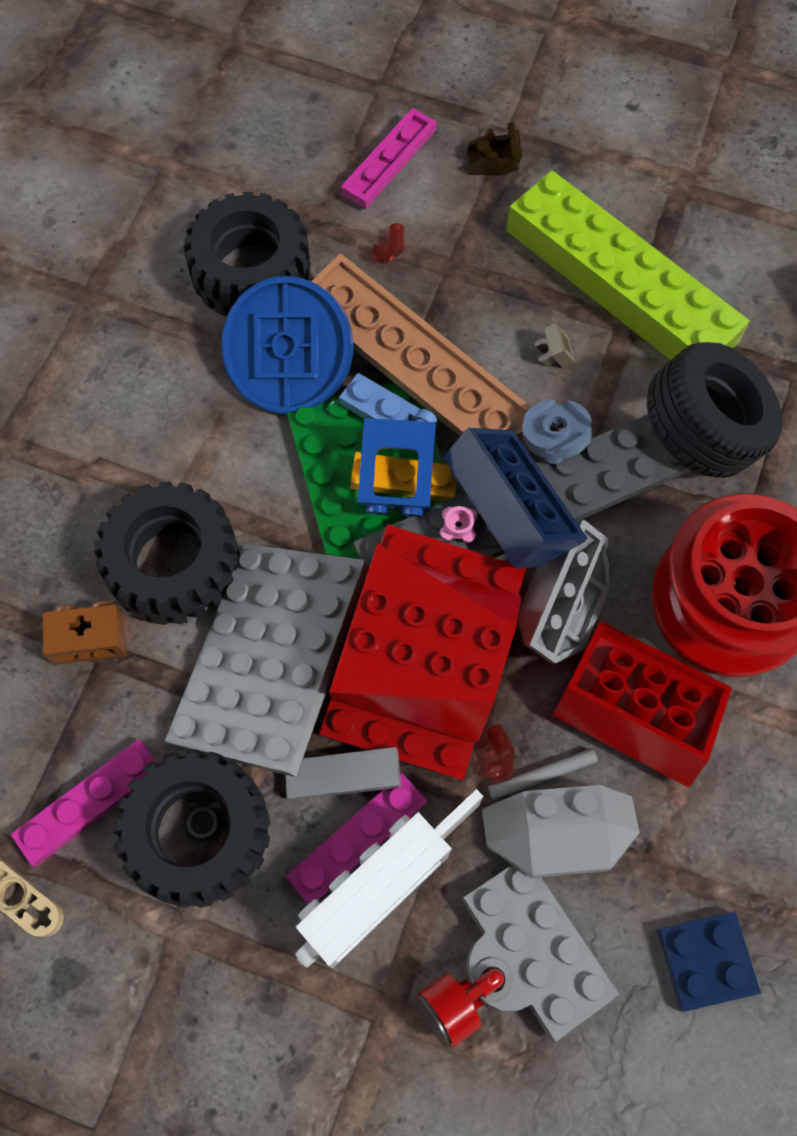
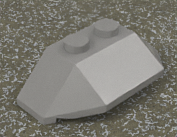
M584 519L578 520L577 523L588 539L579 546L537 567L519 608L518 623L525 646L551 664L558 663L562 659L585 650L610 589L609 562L606 554L608 538Z
M602 785L523 791L483 808L481 811L486 849L494 854H498L509 864L531 878L611 871L640 833L632 796Z

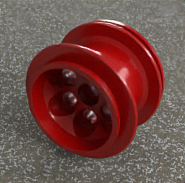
M733 494L714 499L702 505L682 524L673 544L663 554L656 568L652 587V609L656 624L663 638L674 652L686 662L710 674L741 678L771 671L786 663L797 653L796 507L765 495ZM721 550L728 551L733 556V559L723 556ZM757 557L765 559L770 567L762 565ZM702 575L707 576L711 580L712 585L705 584ZM734 587L740 589L744 595L738 593ZM773 589L780 591L785 600L775 596ZM751 615L758 616L763 623L754 622Z

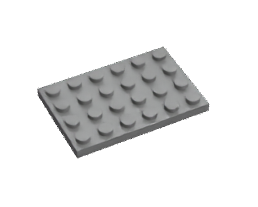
M244 544L238 558L237 570H233L232 573L234 580L224 592L223 599L220 602L165 742L172 747L184 750H199L204 755H208L212 751L221 754L228 761L233 760L236 763L296 777L355 613L370 565L361 559Z

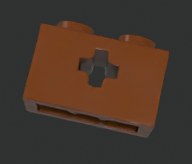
M96 602L91 607L78 609L73 606H60L55 608L54 611L43 612V655L53 665L126 657L124 614L117 604L110 602Z

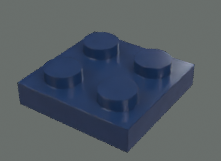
M736 911L657 929L680 1012L761 994Z

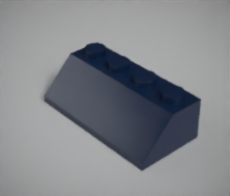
M468 427L443 456L451 468V474L466 491L469 502L477 508L486 522L488 531L495 536L504 550L506 559L516 569L540 567L579 546L588 539L514 431Z

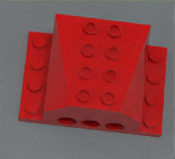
M387 524L381 544L377 543L329 691L331 700L319 735L365 750L396 747L399 753V761L464 780L474 744L479 742L494 704L512 643L521 602L519 591L526 568L516 569L510 562Z

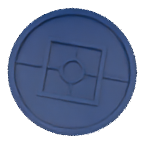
M273 277L251 286L233 304L222 331V358L231 382L248 401L262 409L275 413H296L301 407L315 408L329 400L345 381L353 358L352 328L341 304L330 292L320 285L299 277Z

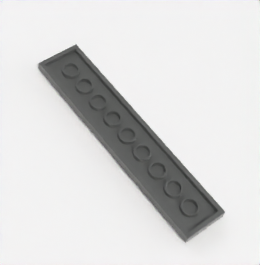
M648 414L591 438V443L583 451L575 456L564 458L560 463L550 464L545 462L544 459L536 462L576 522L692 471L676 460L661 444L652 428ZM467 493L432 507L430 511H423L422 517L414 515L392 525L494 558L504 554L503 548L495 536L488 531L486 522L477 508L469 502ZM461 506L473 509L477 513V520L473 525L476 537L472 542L466 543L462 539L454 538L446 541L441 537L440 530L444 527L442 511L446 507ZM457 522L455 525L461 527L462 523ZM386 528L353 542V548L359 559L365 560L369 565L371 564L377 543L381 544Z

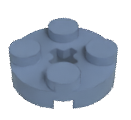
M555 399L539 402L528 409L524 416V423L522 425L523 442L528 450L537 456L543 457L545 462L550 464L560 463L564 458L577 455L591 443V416L583 406L574 401L567 400V405L555 404ZM550 427H555L556 429L563 428V430L555 432L551 431Z

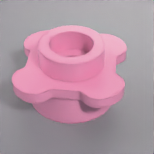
M457 506L446 507L442 511L444 527L440 530V535L444 540L450 541L454 538L470 543L475 539L476 532L473 530V525L477 520V513L473 509ZM457 522L462 523V526L457 527L455 524Z

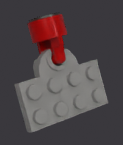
M511 865L461 899L483 934L471 946L466 958L467 978L458 982L447 972L419 991L416 1001L421 1014L433 1034L443 1046L452 1049L482 1027L476 1010L483 1005L497 1012H516L529 1006L550 1041L554 1043L616 998L619 993L541 877L531 878Z

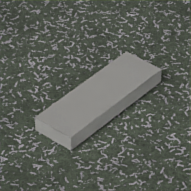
M396 747L303 758L297 776L286 775V794L288 800L401 787L399 753Z

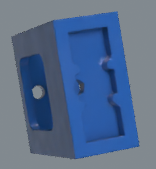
M364 418L358 504L361 509H366L367 514L387 515V510L401 511V516L412 517L414 515L422 517L423 511H430L436 422ZM383 448L414 450L418 453L417 485L414 497H380L374 494L375 463L378 450Z

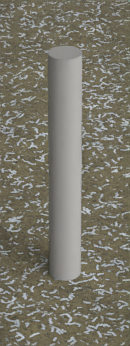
M590 748L488 786V790L492 800L495 801L598 762V758L594 749Z

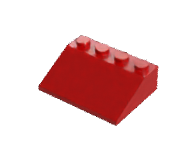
M600 620L552 716L689 788L709 761L732 687Z

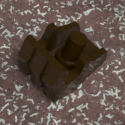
M514 122L507 124L509 132L506 135L496 136L493 129L490 128L487 129L484 136L468 143L467 159L470 175H505L519 170L518 165L522 158V148L519 130Z

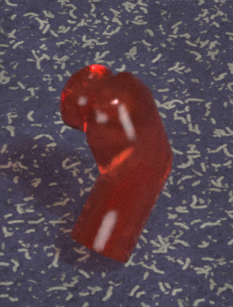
M399 223L391 224L389 226V241L387 243L380 241V246L377 243L373 246L372 254L377 262L389 263L403 253L404 226Z
M496 724L486 731L497 758L496 762H491L487 765L489 778L494 783H498L503 779L507 781L511 778L515 757V749L503 725Z

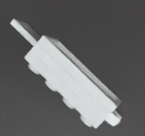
M476 789L435 829L419 812L411 819L407 815L399 819L390 828V839L380 846L376 842L360 856L361 866L354 873L350 874L347 870L344 871L330 884L329 888L332 893L323 902L320 903L317 899H314L299 913L298 917L302 921L296 928L307 940L295 954L299 964L309 967L321 956L327 965L333 969L448 858L452 848L444 839L480 805L483 795Z

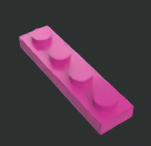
M412 108L343 183L341 195L367 209L435 133L437 122Z
M140 739L10 834L31 866L37 867L118 805L121 797L127 799L132 791L127 785L134 777L140 781L147 774L144 767L153 761L159 765Z
M403 773L400 774L401 787L382 790L285 876L308 904L314 899L320 901L331 891L329 888L330 884L344 871L347 870L351 873L357 868L361 862L360 856L374 843L377 842L381 846L387 841L391 834L389 832L390 828L404 815L411 819L427 805L428 801Z

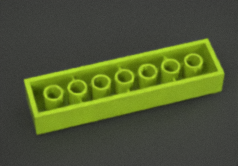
M553 170L509 208L506 228L508 233L669 360H672L687 346L699 342L721 343L734 348L741 340L750 323V320Z

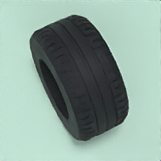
M699 342L687 346L653 376L648 387L647 411L655 434L661 444L676 460L698 474L716 478L735 476L770 452L778 442L782 429V412L774 389L753 362L729 346L714 342Z

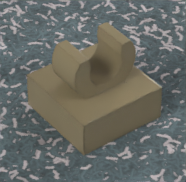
M557 323L545 327L547 338L537 340L535 347L540 352L546 349L549 350L545 355L538 358L539 362L543 366H550L557 361L563 368L576 364L569 336Z

